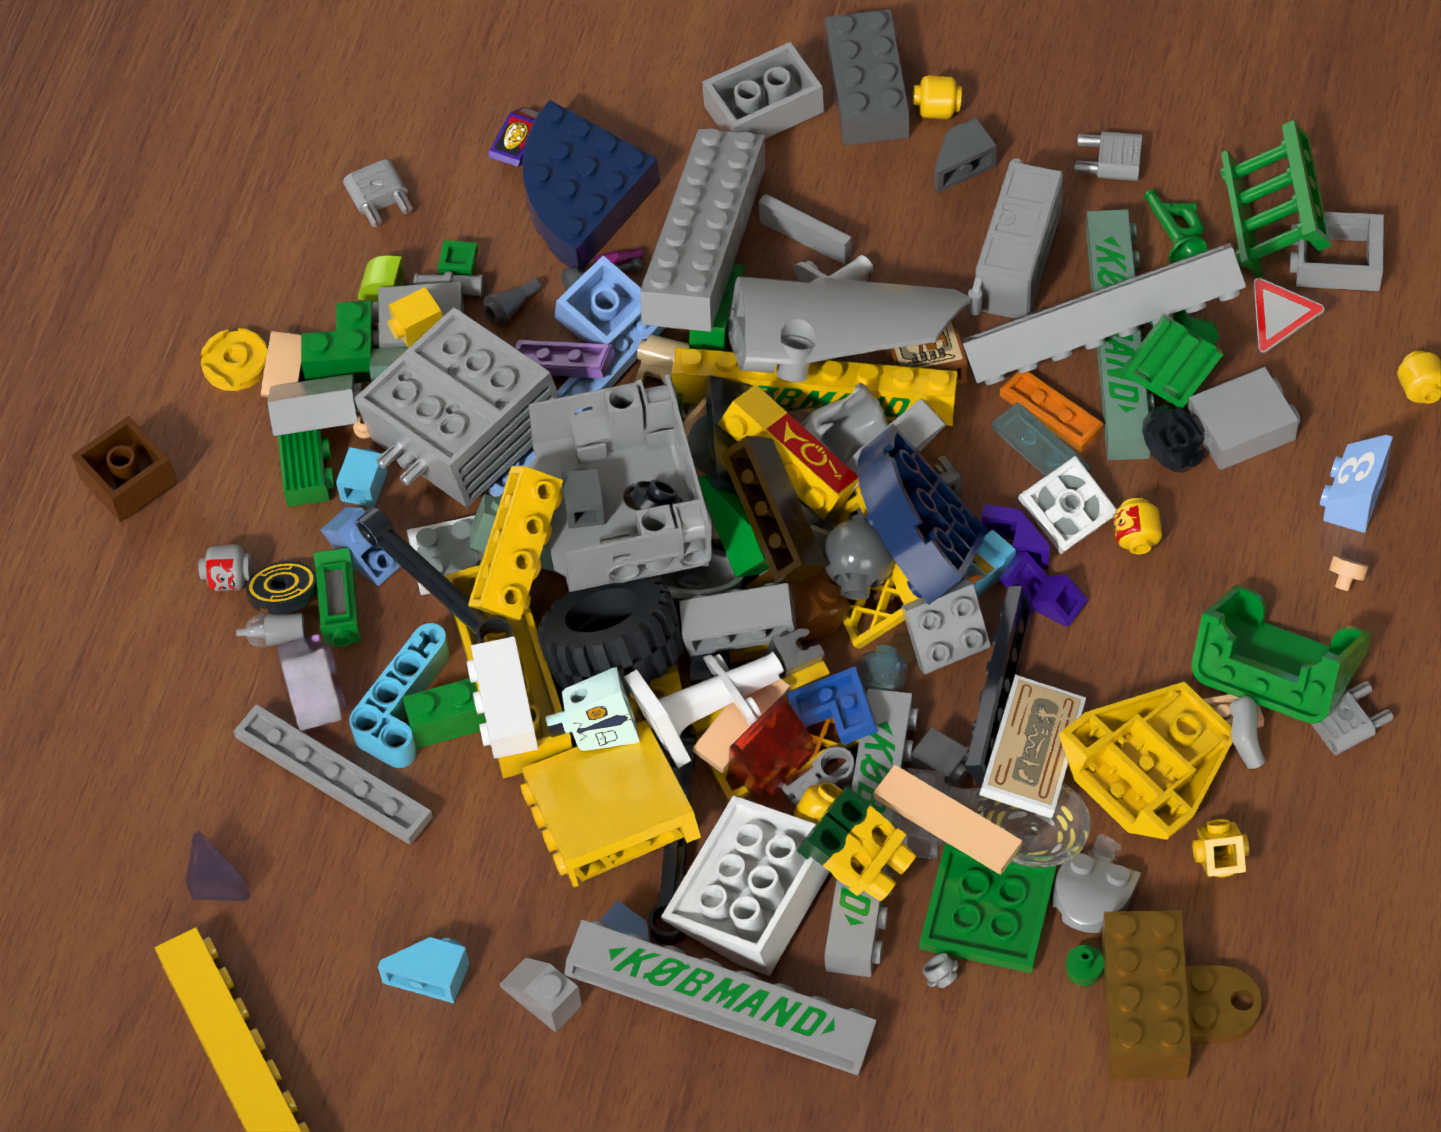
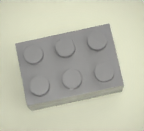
M791 42L702 81L704 107L721 131L750 132L752 134L765 135L766 139L824 112L823 87Z

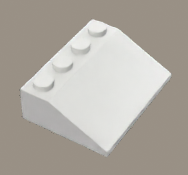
M733 796L663 912L662 920L732 962L770 976L830 872L810 857L807 860L796 852V849L816 824Z

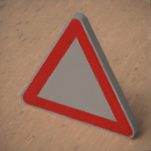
M1256 278L1254 280L1258 349L1261 353L1268 352L1325 311L1322 304L1264 279Z

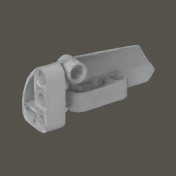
M738 276L729 315L728 336L741 371L773 373L777 364L776 375L791 382H802L807 379L809 365L812 362L884 349L935 343L951 320L965 306L971 303L972 298L955 289L832 278H816L811 282Z

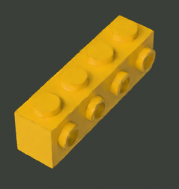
M511 466L469 600V607L508 620H520L521 616L527 612L531 601L529 590L532 581L537 578L541 569V560L539 559L543 545H546L551 537L552 525L550 522L553 512L560 506L563 498V491L561 490L562 479L526 466Z

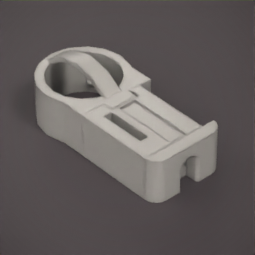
M830 747L824 750L817 759L811 762L812 769L789 786L783 783L784 795L794 808H796L810 785L829 782L842 788L853 781L855 761L847 749ZM834 758L846 759V762L832 774L827 775L823 772L828 761Z

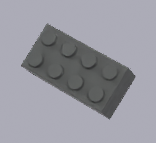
M891 9L825 17L826 46L843 146L909 138V110Z

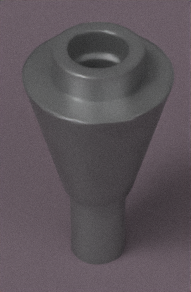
M534 278L519 288L516 287L486 296L484 298L483 310L488 320L500 326L506 325L526 302V299L542 289L540 282Z

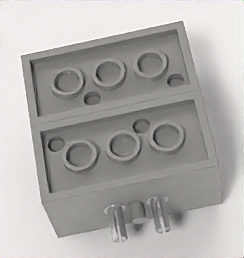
M453 307L361 391L354 400L372 441L386 450L376 459L377 464L382 469H385L398 458L397 462L403 469H406L408 466L410 467L400 476L403 484L409 486L418 476L422 475L467 508L533 446L528 404L557 399L559 395L551 373Z

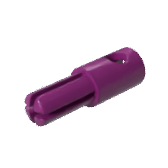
M640 248L619 253L615 251L594 256V261L596 263L604 256L615 266H620L630 262L633 258H640L642 260L643 254Z

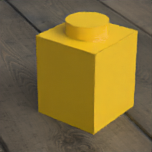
M423 287L389 304L391 319L387 323L395 339L402 338L406 346L410 348L443 316L441 309L426 287Z

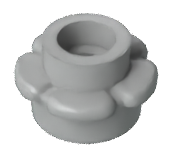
M940 953L931 958L922 969V973L927 978L926 984L929 987L937 985L939 988L950 985L957 977L958 961H953L947 953Z

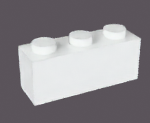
M515 636L471 645L474 660L467 661V667L471 683L478 682L480 691L473 692L477 714L485 713L486 723L479 724L483 745H491L494 759L538 750Z

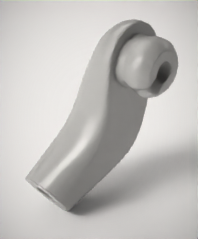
M1242 696L1230 704V713L1233 716L1231 737L1236 750L1247 768L1254 769L1265 763L1257 735L1258 708L1256 702L1251 697Z

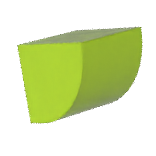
M379 256L370 260L366 265L358 299L378 302V288L403 286L405 272L402 258L399 256Z

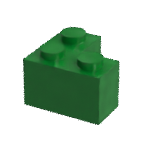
M371 300L336 303V331L301 333V364L306 381L353 374L354 382L371 381L369 365L372 349H374L373 330H376Z

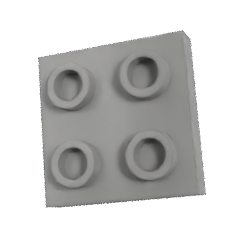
M969 579L956 583L930 605L921 598L901 606L919 669L924 674L991 647L974 585Z

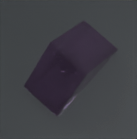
M200 831L196 832L192 839L186 879L192 900L246 901L250 898L245 879Z

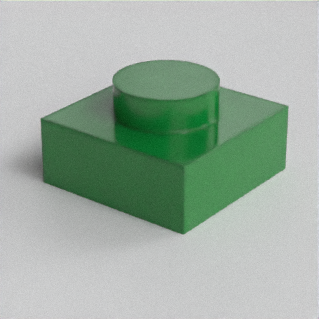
M443 240L438 263L439 275H444L446 271H452L454 275H473L478 255L477 243Z

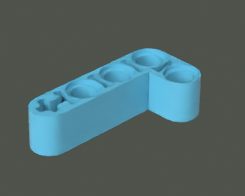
M426 623L417 628L350 715L349 723L356 745L361 750L395 768L409 766L417 756L411 728L402 722L407 715L402 697L425 691L450 658L446 633L440 625ZM410 671H416L415 674L405 675ZM389 698H395V700L390 703H384V701ZM366 726H374L370 730H362ZM395 743H404L402 746L392 747Z

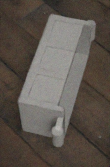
M1012 159L1010 161L976 267L974 285L968 292V296L972 298L971 303L968 304V312L971 315H979L981 312L1019 319L1031 314L1062 214L1063 174L1061 171L1026 165L1020 159Z

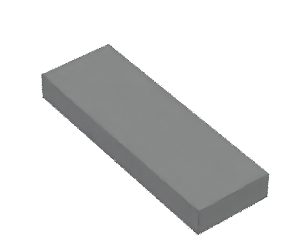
M765 194L760 199V223L845 266L852 258L851 236L768 194Z

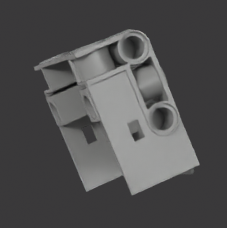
M669 374L664 375L665 385L644 389L642 380H637L635 383L528 404L532 444L536 456L530 463L529 468L562 479L563 472H571L577 468H598L605 524L568 529L564 492L561 504L554 510L550 522L552 533L548 546L554 570L566 576L569 592L695 568L704 565L711 559V537L713 534L710 516L704 503L680 416L676 392ZM592 407L591 410H586V411H581V412H576V413H575V410H577V409ZM660 480L673 486L677 490L678 496L683 500V503L672 505V518L669 504L644 510H633L625 504L623 500L624 494L628 489L636 486L639 481Z

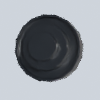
M660 480L639 481L631 494V498L638 510L669 504L672 518V505L683 503V500L678 496L677 490L670 484Z

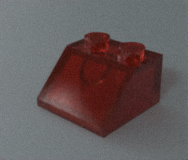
M783 696L768 708L729 749L728 772L759 801L768 793L771 796L775 795L786 783L787 779L785 776L793 768L800 770L813 755L811 753L813 737Z

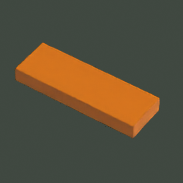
M1018 371L1000 388V397L1081 453L1104 431V423L1029 371L1025 373H1019Z

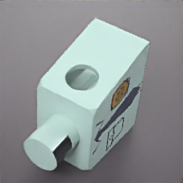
M617 667L565 688L562 692L565 711L546 716L547 726L552 738L572 732L578 748L582 751L639 742L636 719Z

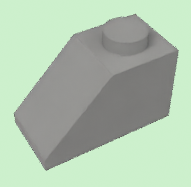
M525 958L500 983V987L554 1032H557L582 1006L578 986L550 963Z

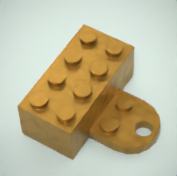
M1182 910L1104 912L1102 954L1104 957L1109 1080L1188 1079L1191 1058L1190 1043H1225L1240 1040L1252 1032L1259 1021L1262 1004L1258 985L1248 974L1236 967L1223 965L1185 966ZM1244 996L1251 1000L1253 1006L1248 1010L1242 1011L1236 1009L1231 1001L1236 997Z

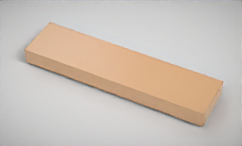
M896 765L893 766L873 792L874 799L1000 875L1022 847L1021 839Z

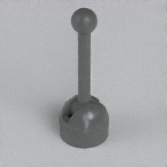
M633 258L630 263L616 267L622 272L631 269L633 271H640L643 268V261L640 258ZM578 267L561 270L565 292L585 274L584 270Z

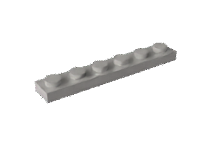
M257 704L234 730L236 739L409 845L415 841L433 818L432 812L428 808Z

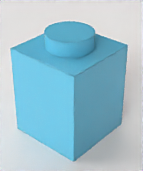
M349 447L336 481L341 501L375 507L387 476V469H382L376 462V459L382 454L368 448L361 450Z

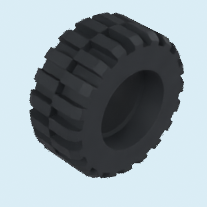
M653 577L567 592L563 599H557L551 605L550 611L544 613L537 633L538 641L555 685L562 691L583 680L617 667L626 694L632 693L624 679L626 675L637 669L647 685H650V681L655 678H661L666 674L668 667H673L676 664L685 645L681 621L672 595L663 583Z

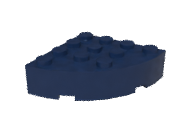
M551 100L547 102L536 117L526 138L522 158L523 182L532 223L538 234L548 244L551 252L561 262L570 268L578 267L583 270L660 184L657 158Z
M892 424L861 450L858 458L857 475L861 494L868 511L866 519L878 532L892 558L907 577V585L910 591L916 597L923 598L930 605L963 578L988 530L900 430Z

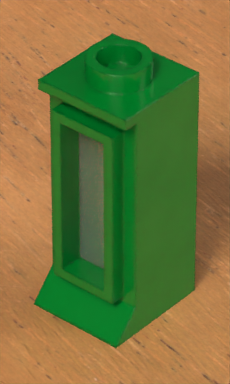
M349 548L313 552L316 567L320 629L325 647H344L351 643L361 642L355 569Z

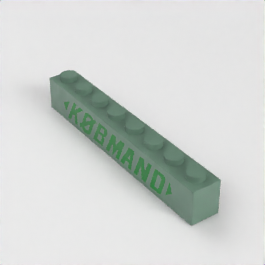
M1128 209L1087 211L1086 241L1091 292L1135 277L1134 272L1139 271V252L1132 251V244L1137 242L1136 223H1129ZM1145 324L1139 325V331L1129 336L1119 337L1117 333L1105 337L1106 343L1096 347L1107 460L1150 458V450L1145 443L1142 427L1144 418L1154 409L1153 393L1147 394L1145 387L1123 375L1122 370L1147 335L1141 336L1140 328H1145Z

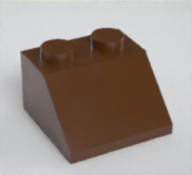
M825 568L801 584L788 583L794 600L797 630H809V634L805 638H799L796 642L835 635L851 605L840 594V588L828 576ZM769 569L745 586L743 590L760 588L769 583H784L775 582Z

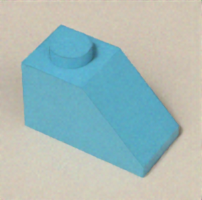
M429 937L380 960L378 969L383 984L454 1003L470 963L466 947L458 941L450 938L439 940Z

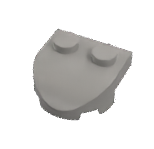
M1071 850L1066 855L1058 871L1052 907H1057L1062 913V921L1066 925L1082 932L1099 933L1101 927H1103L1104 912L1128 911V907L1139 885L1141 872Z

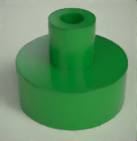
M1090 945L1074 947L1066 957L1065 970L1068 978L1079 986L1096 984L1104 973V957L1102 953Z

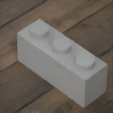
M769 583L763 587L748 590L733 589L727 593L711 596L696 595L691 599L679 601L682 636L690 657L769 644L773 636L779 634L782 637L797 630L794 600L788 583Z

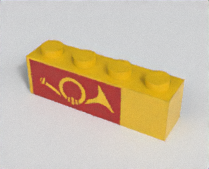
M754 385L736 398L718 423L737 442L745 436L773 438L797 496L823 520L846 503L859 484L858 475L757 385Z

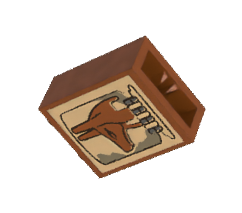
M954 318L946 326L935 343L885 349L890 366L957 371L956 385L968 382V362Z

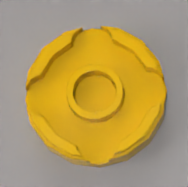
M238 328V331L229 332V329L218 332L206 342L201 351V366L204 377L213 386L222 390L239 391L250 388L259 382L264 375L268 351L265 341L258 333L244 328Z

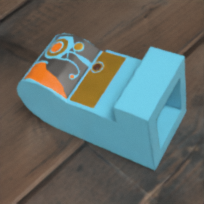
M992 529L984 538L963 578L959 582L969 579L974 585L978 598L999 581V577L1015 557L1016 549Z

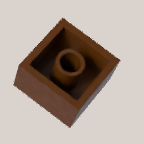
M129 416L71 455L79 478L119 522L177 483L170 459Z

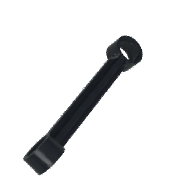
M372 507L355 520L356 527L363 538L376 549L381 547L476 634L478 644L485 643L483 638L492 631L505 632L508 635L507 638L514 637L512 626L508 620L498 616L488 617L483 611L469 607L470 599L398 535L390 521L379 509Z
M681 734L680 739L691 761L678 768L670 755V766L690 803L692 776L696 762V754L693 752V747L696 744V735ZM684 837L664 846L659 904L655 905L649 914L651 934L658 943L663 945L677 944L686 936L685 933L678 929L673 932H662L655 927V922L662 916L684 879L687 846Z

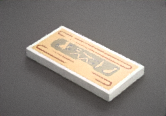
M1015 675L979 795L1052 819L1068 764L1059 734L1081 716L1086 697Z

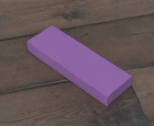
M518 340L515 349L548 370L551 376L605 378L615 355L612 344Z

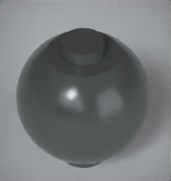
M865 515L852 516L851 520L837 525L829 533L823 546L822 553L828 565L825 567L828 576L841 586L840 594L845 598L856 600L869 598L870 589L881 585L888 578L895 564L878 532L868 523Z

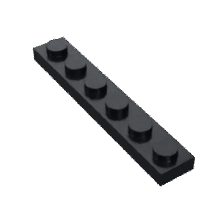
M1008 586L1006 599L1001 603V620L998 631H995L993 636L994 650L992 658L987 662L986 666L987 679L985 688L981 690L979 695L980 709L977 720H974L972 724L973 738L971 747L965 754L966 770L972 775L978 787H982L1015 675H1019L1034 607L1023 586Z

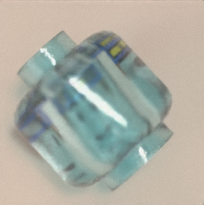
M877 645L875 650L868 651L862 655L859 673L866 695L868 688L903 692L908 662L897 654L898 650L887 645Z

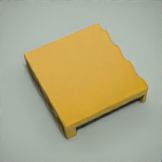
M646 720L636 723L639 742L587 751H582L577 746L521 768L526 783L520 785L526 804L527 806L535 805L530 808L538 829L546 828L541 833L549 852L556 850L557 853L552 856L560 876L568 875L573 888L579 886L574 872L575 868L679 828L687 843L701 838L694 811Z

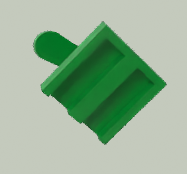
M1185 309L1173 313V319L1163 314L1122 368L1123 375L1180 409L1185 406L1189 397L1194 394L1223 356L1222 349L1215 345L1218 340L1217 326L1210 321L1188 317Z

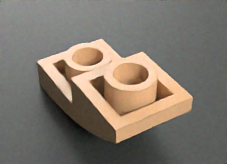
M271 331L261 388V397L268 398L270 386L299 382L300 370H302L301 335Z

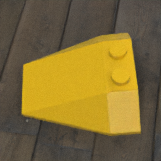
M1185 682L1085 712L1059 734L1075 782L1128 833L1165 840L1169 839L1192 820L1233 743L1231 737L1232 726Z

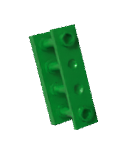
M1295 120L1282 125L1284 140L1281 141V145L1239 163L1228 150L1221 153L1224 166L1221 168V175L1228 187L1239 247L1236 250V257L1241 267L1247 268L1257 278L1263 276L1260 258L1298 241H1309L1318 251L1331 247L1310 137ZM1288 158L1290 167H1287V172L1247 189L1246 175L1281 159ZM1289 185L1294 186L1295 194L1292 195L1291 200L1252 216L1251 202ZM1296 212L1299 213L1301 222L1297 223L1296 228L1257 244L1255 230Z

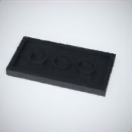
M709 375L705 381L712 488L737 494L721 456V453L733 446L737 441L724 431L718 423L731 403L751 387ZM764 391L774 400V393Z

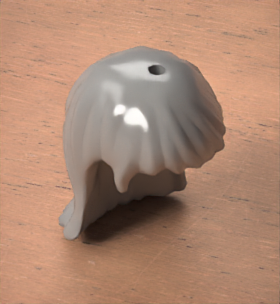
M859 383L848 397L816 409L803 420L801 425L845 464L863 445L886 428L889 423L879 400L874 398V395L866 385Z

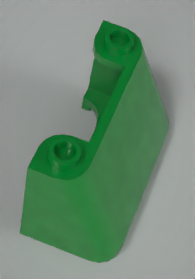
M1235 585L1202 613L1192 658V672L1194 676L1204 685L1239 698L1249 696L1256 704L1311 724L1321 723L1332 713L1366 656L1372 633L1357 627L1346 626L1334 634L1330 646L1264 623L1267 606L1263 597L1254 590Z

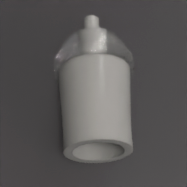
M258 613V615L253 616L247 621L245 629H236L237 637L246 636L247 641L251 645L261 647V649L274 645L304 642L305 627L303 613Z

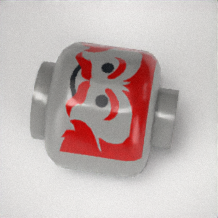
M239 544L212 545L208 548L205 558L199 559L200 579H206L207 585L212 591L242 590L246 582L253 575L251 553H245L244 548Z

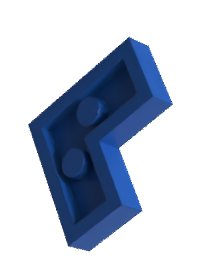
M856 666L787 693L795 722L800 730L833 717L843 745L878 732L863 682Z

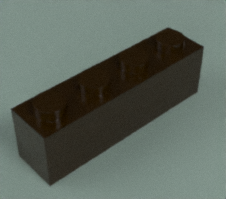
M745 436L721 453L775 582L801 584L827 567L826 560L773 438Z

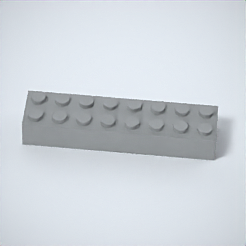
M712 128L698 129L640 290L642 325L712 331L765 171V135L752 134L750 132L719 131Z

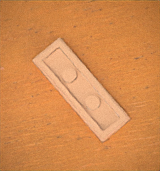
M779 679L743 697L744 700L751 697L762 714L761 717L756 719L757 723L751 726L747 723L734 702L727 705L694 745L693 752L723 773L787 694L790 685Z

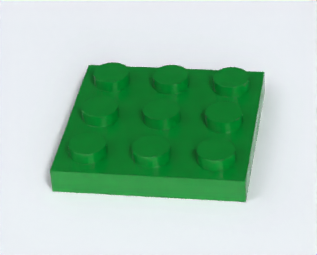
M945 843L919 942V950L938 954L947 953L948 956L1032 974L1057 866L1050 864L1031 865L1040 862L1030 860L1027 862L1013 858V860L1018 862L1011 861L1000 875L952 845Z

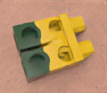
M848 786L834 799L818 820V823L796 849V852L807 860L811 857L829 870L838 881L849 886V890L856 896L865 891L879 901H882L896 884L893 879L881 871L885 863L901 875L916 857L902 843L906 834L899 828L895 829L886 818Z

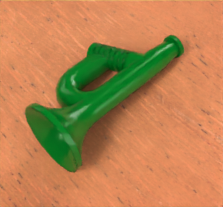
M1154 189L1148 190L1144 194V199L1148 201L1150 208L1173 243V248L1168 256L1170 264L1207 251V244L1200 237L1203 233L1204 225L1196 212V202L1163 203ZM1172 216H1183L1189 228L1180 227Z

